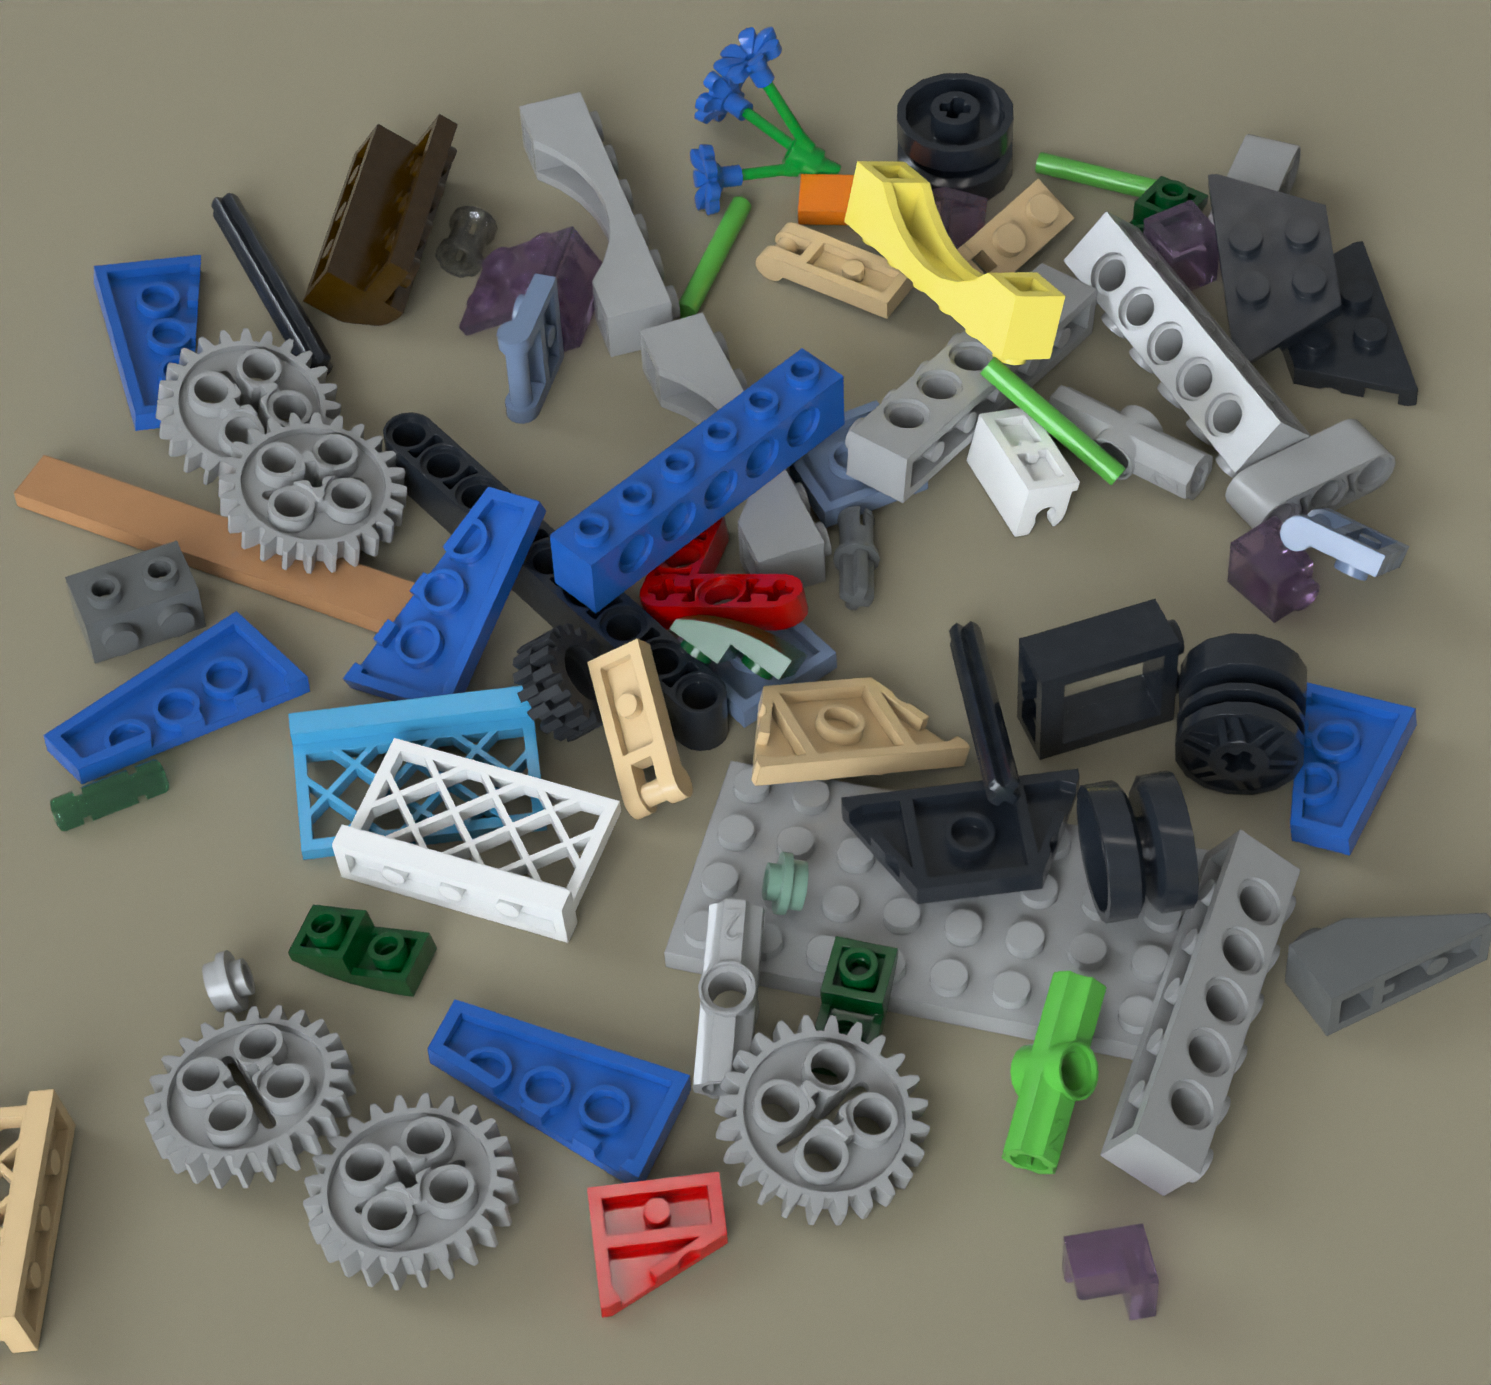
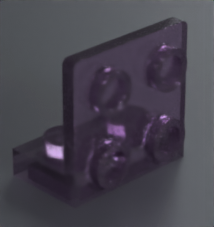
M573 226L553 233L543 232L530 241L509 248H497L483 261L482 272L473 293L467 300V308L459 328L468 336L512 321L516 298L519 294H526L536 273L553 276L557 279L564 352L581 347L595 310L592 280L601 267L602 261Z

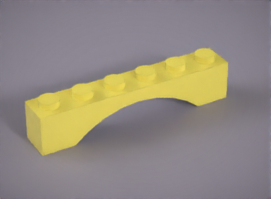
M857 161L844 222L862 237V241L883 255L891 267L900 270L913 282V286L916 289L926 293L934 300L942 312L951 315L965 328V332L969 336L978 339L993 353V357L995 356L1001 362L1010 365H1023L1026 363V360L1050 359L1065 295L1037 272L986 273L983 275L975 270L957 251L948 236L937 210L930 182L906 162Z

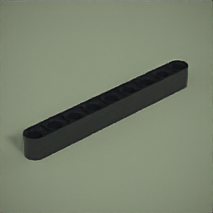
M414 412L401 413L392 417L386 423L383 429L385 450L394 451L396 453V467L404 468L405 470L404 486L407 487V495L451 535L488 487L512 493L428 417ZM542 520L511 590L553 628L560 624L563 626L569 623L574 625V630L579 627L586 630L587 641L595 638L601 646L598 649L600 655L635 639L649 643L674 738L688 749L696 751L711 750L720 746L726 740L729 732L727 691L722 679L703 662L688 654L681 647L679 640L625 592L595 613L557 585L554 578L550 534L555 530Z

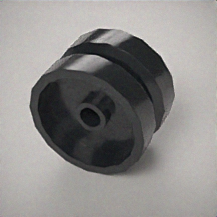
M943 73L922 79L907 89L897 104V162H906L930 182L937 206L969 207L989 201L1005 189L1012 177L1014 116L1011 99L1004 89L989 79L968 73Z
M1168 770L1137 775L1129 791V798L1120 785L1113 780L1080 785L1077 792L1076 809L1079 842L1088 887L1100 919L1107 924L1138 918L1144 906L1146 896L1151 905L1162 914L1194 908L1198 901L1199 890L1198 860L1188 808L1175 775Z

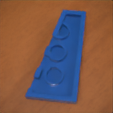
M201 255L94 266V285L135 431L160 428L161 420L156 419V408L160 380H166L167 365L169 363L179 364L180 352L183 348L196 353Z
M488 487L443 547L446 553L428 575L423 572L409 590L413 596L393 622L387 619L373 639L377 644L362 664L359 665L355 662L343 677L348 686L391 701L464 693L546 514V510L540 501Z
M235 611L43 736L47 751L83 785L310 692L308 676L242 615Z
M454 999L427 1048L429 1061L432 1065L624 1183L645 1181L691 1091L690 1075L456 999Z

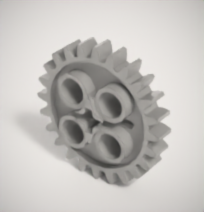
M243 328L240 341H233L225 330H221L218 345L214 346L202 336L198 340L197 353L187 348L181 349L179 364L169 363L167 365L166 380H160L156 408V419L161 420L160 439H170V457L186 454L183 471L189 473L202 467L205 469L203 484L208 485L217 476L222 475L224 457H232V442L248 443V429L251 427L267 434V424L270 418H273L282 427L289 426V422L280 419H289L290 413H296L302 424L310 423L314 412L320 413L322 424L330 425L338 415L340 416L341 403L335 402L337 385L325 383L328 370L326 366L310 369L313 355L310 350L295 356L292 354L294 340L289 338L280 347L272 345V332L267 331L260 342L253 341L248 328ZM251 378H260L264 381H255ZM203 400H212V401H214V402H216V403H215V404L206 403V402H203Z
M314 412L310 423L302 424L296 413H290L289 426L282 427L276 420L270 418L267 424V434L251 427L248 429V443L235 441L233 443L232 457H224L222 475L219 476L218 497H220L221 516L228 517V532L230 534L242 532L241 547L243 549H248L258 544L261 545L260 560L263 562L278 554L282 556V569L287 570L295 559L302 560L304 569L309 574L312 573L316 561H324L331 573L336 572L337 559L342 557L349 564L356 567L359 565L360 550L371 556H377L379 540L391 543L393 541L394 526L402 525L407 487L404 486V468L396 467V453L394 451L382 452L383 438L380 435L365 441V425L361 423L350 431L343 429V416L338 415L330 425L322 424L320 413Z
M277 1005L268 1018H261L257 1006H251L245 1021L237 1022L235 1016L231 1012H227L224 1017V1027L215 1030L206 1022L201 1024V1032L204 1038L198 1042L182 1037L179 1042L184 1054L181 1057L172 1055L162 1057L161 1060L168 1074L151 1076L149 1081L155 1093L144 1097V1103L150 1114L144 1118L161 1158H168L176 1174L188 1170L195 1184H199L211 1174L218 1189H222L232 1175H238L242 1187L248 1188L256 1172L263 1171L269 1182H273L276 1180L278 1165L285 1163L295 1171L300 1170L301 1165L298 1154L304 1150L311 1154L321 1155L323 1151L317 1138L320 1135L338 1136L340 1134L335 1118L351 1114L352 1111L347 1097L356 1094V1088L351 1078V1075L354 1074V1069L346 1050H344L337 1032L329 1033L327 1025L322 1018L310 1023L306 1011L301 1009L288 1020L282 1005ZM234 1063L238 1067L255 1100L259 1105L264 1106L268 1118L274 1126L273 1128L267 1129L263 1126L241 1086L236 1085L230 1070L226 1066L227 1064Z
M803 1015L797 1033L794 1034L789 1026L781 1020L777 1022L774 1029L773 1042L760 1032L755 1034L750 1045L753 1054L739 1050L732 1064L737 1072L726 1071L720 1088L728 1095L719 1097L715 1106V1113L728 1119L720 1122L715 1134L716 1139L735 1141L727 1149L723 1161L725 1164L744 1162L745 1168L737 1183L742 1187L758 1180L763 1185L757 1201L761 1206L770 1201L775 1195L782 1198L781 1217L787 1219L796 1205L805 1207L808 1225H814L821 1210L828 1209L832 1220L837 1226L843 1223L847 1215L848 1206L851 1205L855 1213L862 1220L866 1219L873 1208L872 1198L884 1207L890 1205L896 1194L893 1185L905 1189L913 1176L909 1167H918L924 1156L925 1151L916 1144L924 1142L930 1131V1126L916 1119L923 1116L928 1107V1100L909 1097L915 1091L920 1078L918 1075L899 1076L897 1072L906 1057L903 1053L893 1055L887 1059L880 1054L886 1040L885 1036L880 1035L869 1044L862 1042V1023L856 1022L849 1033L845 1035L839 1033L836 1016L830 1015L824 1030L816 1031L810 1016ZM825 1068L831 1070L836 1074L840 1083L837 1085L821 1083L815 1078L812 1069ZM862 1086L866 1089L867 1092L854 1097L852 1100H848L840 1107L833 1123L828 1119L820 1121L791 1150L786 1153L778 1151L777 1146L788 1143L804 1132L811 1116L817 1120L822 1119L838 1106L846 1094L854 1088ZM765 1104L779 1105L788 1112L791 1120L787 1122L772 1120L765 1115L762 1106ZM867 1117L874 1120L879 1125L882 1133L870 1135L862 1132L855 1124L854 1118ZM816 1153L824 1156L829 1160L833 1170L830 1172L813 1170L805 1161L804 1155Z
M423 1093L416 1108H407L402 1095H399L395 1098L393 1111L386 1114L376 1103L371 1104L370 1115L372 1120L365 1124L352 1116L348 1117L346 1120L351 1134L347 1138L340 1135L326 1137L333 1155L314 1154L312 1160L318 1174L305 1177L304 1183L310 1197L303 1200V1206L310 1222L308 1225L316 1244H321L329 1263L339 1260L344 1275L348 1278L362 1269L367 1285L373 1287L386 1273L390 1277L394 1290H400L407 1275L416 1274L419 1284L422 1288L428 1287L430 1281V1271L439 1268L443 1275L451 1280L455 1278L454 1261L461 1258L473 1266L477 1265L479 1262L474 1247L479 1243L495 1248L498 1245L493 1226L504 1227L511 1226L512 1224L507 1206L519 1203V1195L514 1182L520 1180L507 1136H500L496 1121L493 1118L482 1121L478 1107L474 1104L460 1113L455 1097L448 1096L437 1109L433 1108L429 1093Z

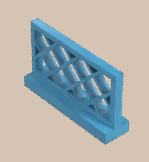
M515 686L289 713L303 860L335 856L332 843L336 836L314 839L313 824L329 807L352 823L357 811L338 797L357 777L371 785L376 774L366 767L378 754L387 753L394 738L432 749L454 745L467 754L465 758L522 773L528 768L529 776L541 779L535 723L527 714L531 706L528 701L521 703L517 694L523 690V687ZM524 737L525 751L510 768L487 753L498 740ZM334 760L346 768V770L326 790L309 778L308 763ZM406 762L394 778L398 788L400 789L417 770L432 778L427 767ZM460 783L447 788L449 794L450 792L464 802L479 797ZM390 789L388 790L386 796L392 794ZM436 792L431 794L422 805L412 802L407 804V807L415 823L435 816L432 812L440 805L443 799L440 793ZM310 793L318 798L312 807ZM530 797L533 812L509 815L512 823L544 810L540 800ZM495 808L463 820L472 839L504 826ZM372 822L368 831L386 836L408 826L405 822L400 829L384 830ZM455 824L422 837L426 845L463 841ZM547 825L532 832L547 830Z

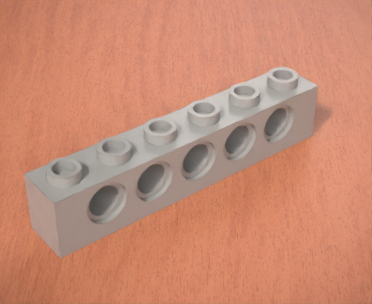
M1106 211L1063 261L1075 274L1077 280L1098 289L1096 305L1099 304L1105 311L1101 316L1103 323L1116 335L1130 342L1133 346L1129 351L1130 356L1149 373H1155L1161 381L1157 389L1162 396L1175 407L1185 410L1190 417L1186 425L1191 432L1204 443L1213 445L1218 451L1219 455L1215 460L1219 467L1231 478H1234L1245 468L1311 437L1310 433L1141 230Z
M1043 263L1032 272L1039 273L1065 295L1050 359L1026 360V363L1023 365L1003 363L1030 387H1033L1092 333L1098 289ZM965 330L962 333L953 335L943 350L930 361L922 362L912 377L898 389L890 390L881 404L865 418H858L852 424L845 440V445L848 449L846 475L904 503L972 442L979 414L1007 410L1014 404L980 375L981 371L992 360L993 353L978 339L969 336Z
M1241 829L1204 855L1198 872V901L1194 908L1185 910L1100 1154V1156L1162 1196L1187 1182L1194 1183L1198 1181L1212 1162L1214 1152L1210 1148L1216 1126L1223 1120L1230 1107L1231 1098L1227 1093L1233 1074L1240 1068L1247 1055L1248 1047L1244 1044L1250 1023L1256 1018L1264 1003V995L1260 992L1266 974L1274 966L1280 954V946L1276 943L1282 925L1290 917L1296 905V897L1292 894L1300 869Z

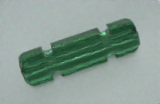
M152 759L134 766L136 772L128 775L127 770L80 787L82 793L74 796L72 791L52 798L50 800V810L56 825L61 831L67 832L85 825L83 818L91 816L92 820L95 821L139 804L138 797L145 795L146 799L149 800L165 794L169 790V782L163 766L158 760Z

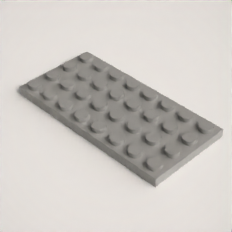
M730 761L664 952L666 967L703 974L709 904L718 903L724 899L747 900L751 904L764 907L765 910L759 986L821 998L820 989L835 937L849 938L898 948L897 965L887 1011L1035 1040L1053 973L1072 971L1079 975L1093 977L1107 987L1090 1046L1092 1051L1131 1060L1134 1059L1185 910L1162 914L1151 905L1146 896L1144 906L1138 918L1107 924L1103 922L1096 911L1088 887L1077 825L1066 824L1043 889L917 904L842 819V797L890 792V790L832 779L755 786L751 780L753 765ZM1196 848L1198 872L1204 855L1210 850ZM782 851L791 852L795 860L808 862L809 875L806 898L801 911L787 910L785 915H776L772 912V901L763 900L762 898L764 872L768 862L777 863Z

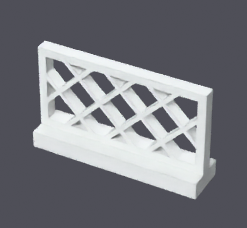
M394 738L351 825H341L332 843L341 877L569 943L578 923L575 911L621 813V806L618 800ZM403 761L427 767L432 777L402 790H399L394 780ZM468 779L483 783L487 794L459 806H455L447 790L448 787ZM390 789L392 794L386 796L388 790ZM439 792L447 811L415 823L407 804ZM523 795L540 800L544 810L513 823L503 805ZM398 808L408 826L386 836L368 831L374 818ZM495 808L504 826L472 839L463 820ZM580 811L599 816L594 829L569 839L560 821ZM455 824L464 842L444 852H439L427 848L422 837ZM552 824L561 843L529 856L520 836ZM511 840L521 859L498 869L485 865L479 853ZM584 850L581 858H579L577 852ZM569 857L575 871L567 888L541 880L537 869Z

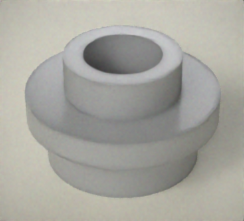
M228 950L216 953L215 961L204 964L202 968L204 984L213 1006L218 1012L232 1009L233 1012L239 1013L247 1010L249 1005L248 996L255 994V983L247 962L243 958L236 960Z

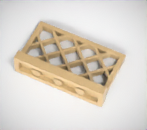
M54 1089L29 1091L27 1105L0 1107V1132L3 1129L20 1128L19 1139L0 1155V1178L3 1177L10 1183L9 1195L0 1202V1226L3 1224V1229L0 1227V1341H4L12 1353L38 1351L76 1126Z

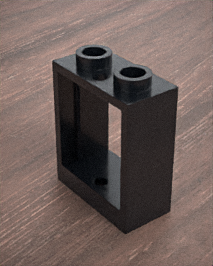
M1156 599L1019 638L1017 718L1039 760L1174 720L1175 696L1179 694L1180 681L1178 656L1184 653V640L1177 622L1174 619H1166ZM1143 663L1142 674L1064 697L1065 685Z

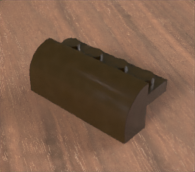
M439 114L416 144L380 124L376 125L353 156L303 302L332 318L352 324L381 326L395 321L404 313L415 276L421 264L428 236L433 227L440 199L445 190L451 164L457 153V149L451 146L458 126L457 123Z

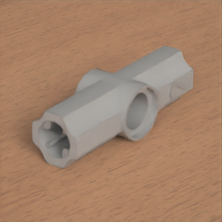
M1063 385L1058 387L1050 396L1049 403L1126 468L1117 480H1126L1132 474H1135L1183 499L1188 498L1190 500H1194L1203 490L1207 477L1212 471L1213 456L1164 433L1158 419L1145 408L1137 405H1128L1121 411H1118L1088 395Z
M724 899L721 902L709 904L704 968L698 985L700 1012L693 1091L694 1093L709 1096L711 1099H719L720 1096L728 1095L720 1086L726 1071L737 1072L732 1065L737 1052L744 1050L753 1054L750 1045L755 1036V1024L760 1013L758 988L765 910L764 907L751 904L747 900ZM734 990L745 995L743 1001L735 1007L723 1008L713 1003L715 998L724 991Z

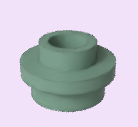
M782 851L777 863L768 862L764 872L762 898L763 900L772 901V912L776 915H785L787 910L801 911L806 898L809 875L808 862L795 860L791 852Z

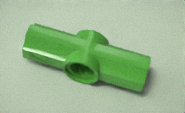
M1072 971L1053 973L1034 1043L1020 1047L1012 1059L1011 1081L1018 1095V1100L1003 1149L1002 1159L1015 1168L1026 1169L1037 1174H1055L1075 1101L1087 1099L1095 1090L1099 1071L1097 1059L1090 1046L1107 987L1093 977L1079 975Z

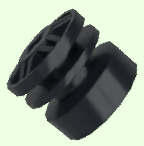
M1230 633L1209 638L1192 648L1180 667L1179 712L1177 713V732L1175 736V761L1185 776L1204 788L1233 795H1255L1273 791L1292 781L1304 764L1307 667L1299 654L1281 641L1258 634Z

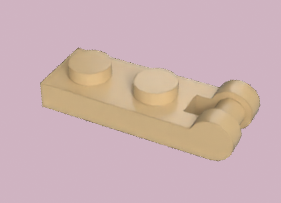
M1037 179L965 244L960 246L957 251L972 268L983 275L984 272L972 261L973 259L987 273L1016 272L1074 219V216Z
M793 222L786 223L775 237L776 244L774 246H767L755 261L758 271L769 280L779 281L785 278L886 319L889 318L914 287L913 282L900 270L891 267L887 263L886 258Z
M635 639L588 661L622 800L628 813L634 819L640 820L655 813L658 804L665 801L676 804L691 797L693 793L692 782L687 771L681 765L650 644L640 639ZM653 765L657 778L647 783L643 769Z

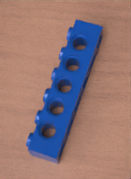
M801 348L550 534L555 583L593 612L597 613L845 425L844 376Z

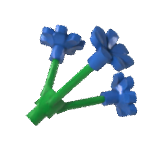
M753 27L746 28L738 35L741 45L730 44L721 51L720 56L722 59L717 60L713 64V68L718 73L711 71L703 81L704 86L709 89V92L701 94L696 100L695 108L698 111L695 113L694 118L704 124H708L711 120L720 122L729 112L740 121L746 119L786 148V153L782 164L741 169L740 165L721 167L715 160L712 145L700 144L699 149H691L690 161L697 169L693 170L695 188H700L695 194V205L698 211L705 209L707 215L720 211V196L723 188L741 186L743 181L778 176L798 177L799 174H839L841 165L825 157V150L816 146L804 132L773 83L775 76L767 62L777 58L782 52L780 42L776 39L777 35L774 27H767L760 31L758 35ZM749 76L757 88H763L794 139L755 112L753 104L744 98L745 94L741 89Z

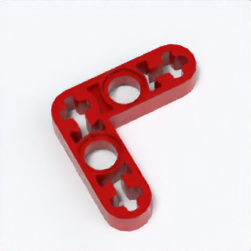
M725 516L696 537L698 539L690 541L649 572L639 593L642 608L666 630H671L670 627L676 619L690 615H711L733 619L767 631L785 630L802 622L808 615L809 609L803 584L799 578L793 575L714 574L729 542V532ZM693 563L685 567L676 568L684 564ZM733 599L732 601L726 602L724 604L713 605L722 600Z

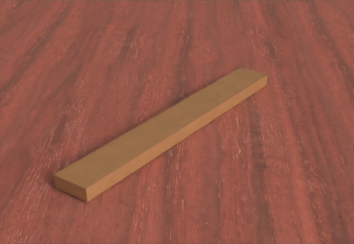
M43 455L14 491L17 506L144 551L177 541L189 567L377 633L387 619L392 622L396 619L413 596L409 590L415 584L414 582L362 564L354 567L344 558L337 559L336 572L332 573L328 570L324 561H316L311 574L306 573L302 560L295 559L287 570L282 569L281 555L275 554L263 562L260 560L261 545L258 544L251 548L243 549L241 547L242 532L230 534L228 532V518L47 455Z

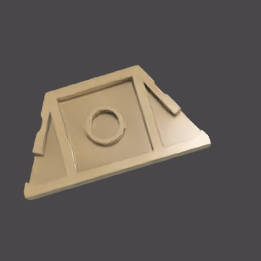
M872 677L763 686L758 704L751 780L755 786L959 767L965 765L970 746L959 736L949 741H944L927 730L928 715L912 704L905 703L896 698L891 690Z

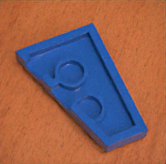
M1307 682L1304 764L1293 780L1290 818L1292 841L1351 855L1417 726L1416 708Z

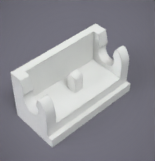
M1020 408L979 414L966 461L1015 537L1029 535L1036 523V515L1042 509L1048 507L1050 509L1047 511V519L1052 526H1056L1063 519L1072 491L1078 490L1080 481L1047 431Z

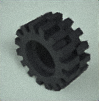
M569 623L563 626L560 624L521 646L516 651L519 655L514 657L512 664L519 670L513 673L514 684L522 685L523 690L517 693L521 703L528 701L531 706L527 714L532 721L537 718L542 720L540 729L548 734L553 731L554 739L559 741L567 739V742L574 741L603 725L587 663L601 656L598 653L601 645L595 638L587 641V631L581 627L574 630V625Z

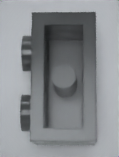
M177 541L65 577L74 615L95 664L206 627L197 584Z

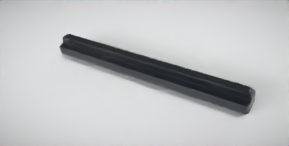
M227 193L223 198L215 197L211 203V207L214 210L213 217L284 340L286 341L289 338L294 340L292 354L298 356L310 350L313 353L310 369L326 366L328 375L333 368L330 362L331 355L240 199L233 193Z
M972 621L965 626L956 623L949 630L951 638L950 648L986 796L989 802L996 806H999L1004 801L1014 804L1021 796L1019 790L1020 779L981 628Z

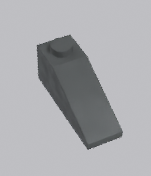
M1487 913L1344 918L1322 929L1312 928L1302 933L1294 942L1289 944L1285 983L1325 1035L1329 1036L1487 960L1491 942V917Z

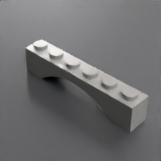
M581 92L519 106L523 146L537 180L561 190L579 202L597 220L608 239L609 244L603 263L592 280L595 318L611 357L641 350L640 330L673 321L674 318L680 317V306L673 285L664 286L663 284L664 269L658 250H649L647 247L649 245V237L642 214L633 215L634 204L627 179L618 180L617 178L619 169L614 149L611 144L604 146L602 143L604 141V133L597 111H588Z
M703 312L640 330L643 372L661 407L685 416L699 425L748 388L742 370L740 368L733 370L729 363V351L724 336L720 331L713 333ZM788 467L747 498V502L738 520L740 562L746 574L793 575L801 580L805 588L826 581L825 556L831 555L832 549L824 524L822 522L814 523L810 516V504L805 488L800 482L793 484L789 476L790 469Z

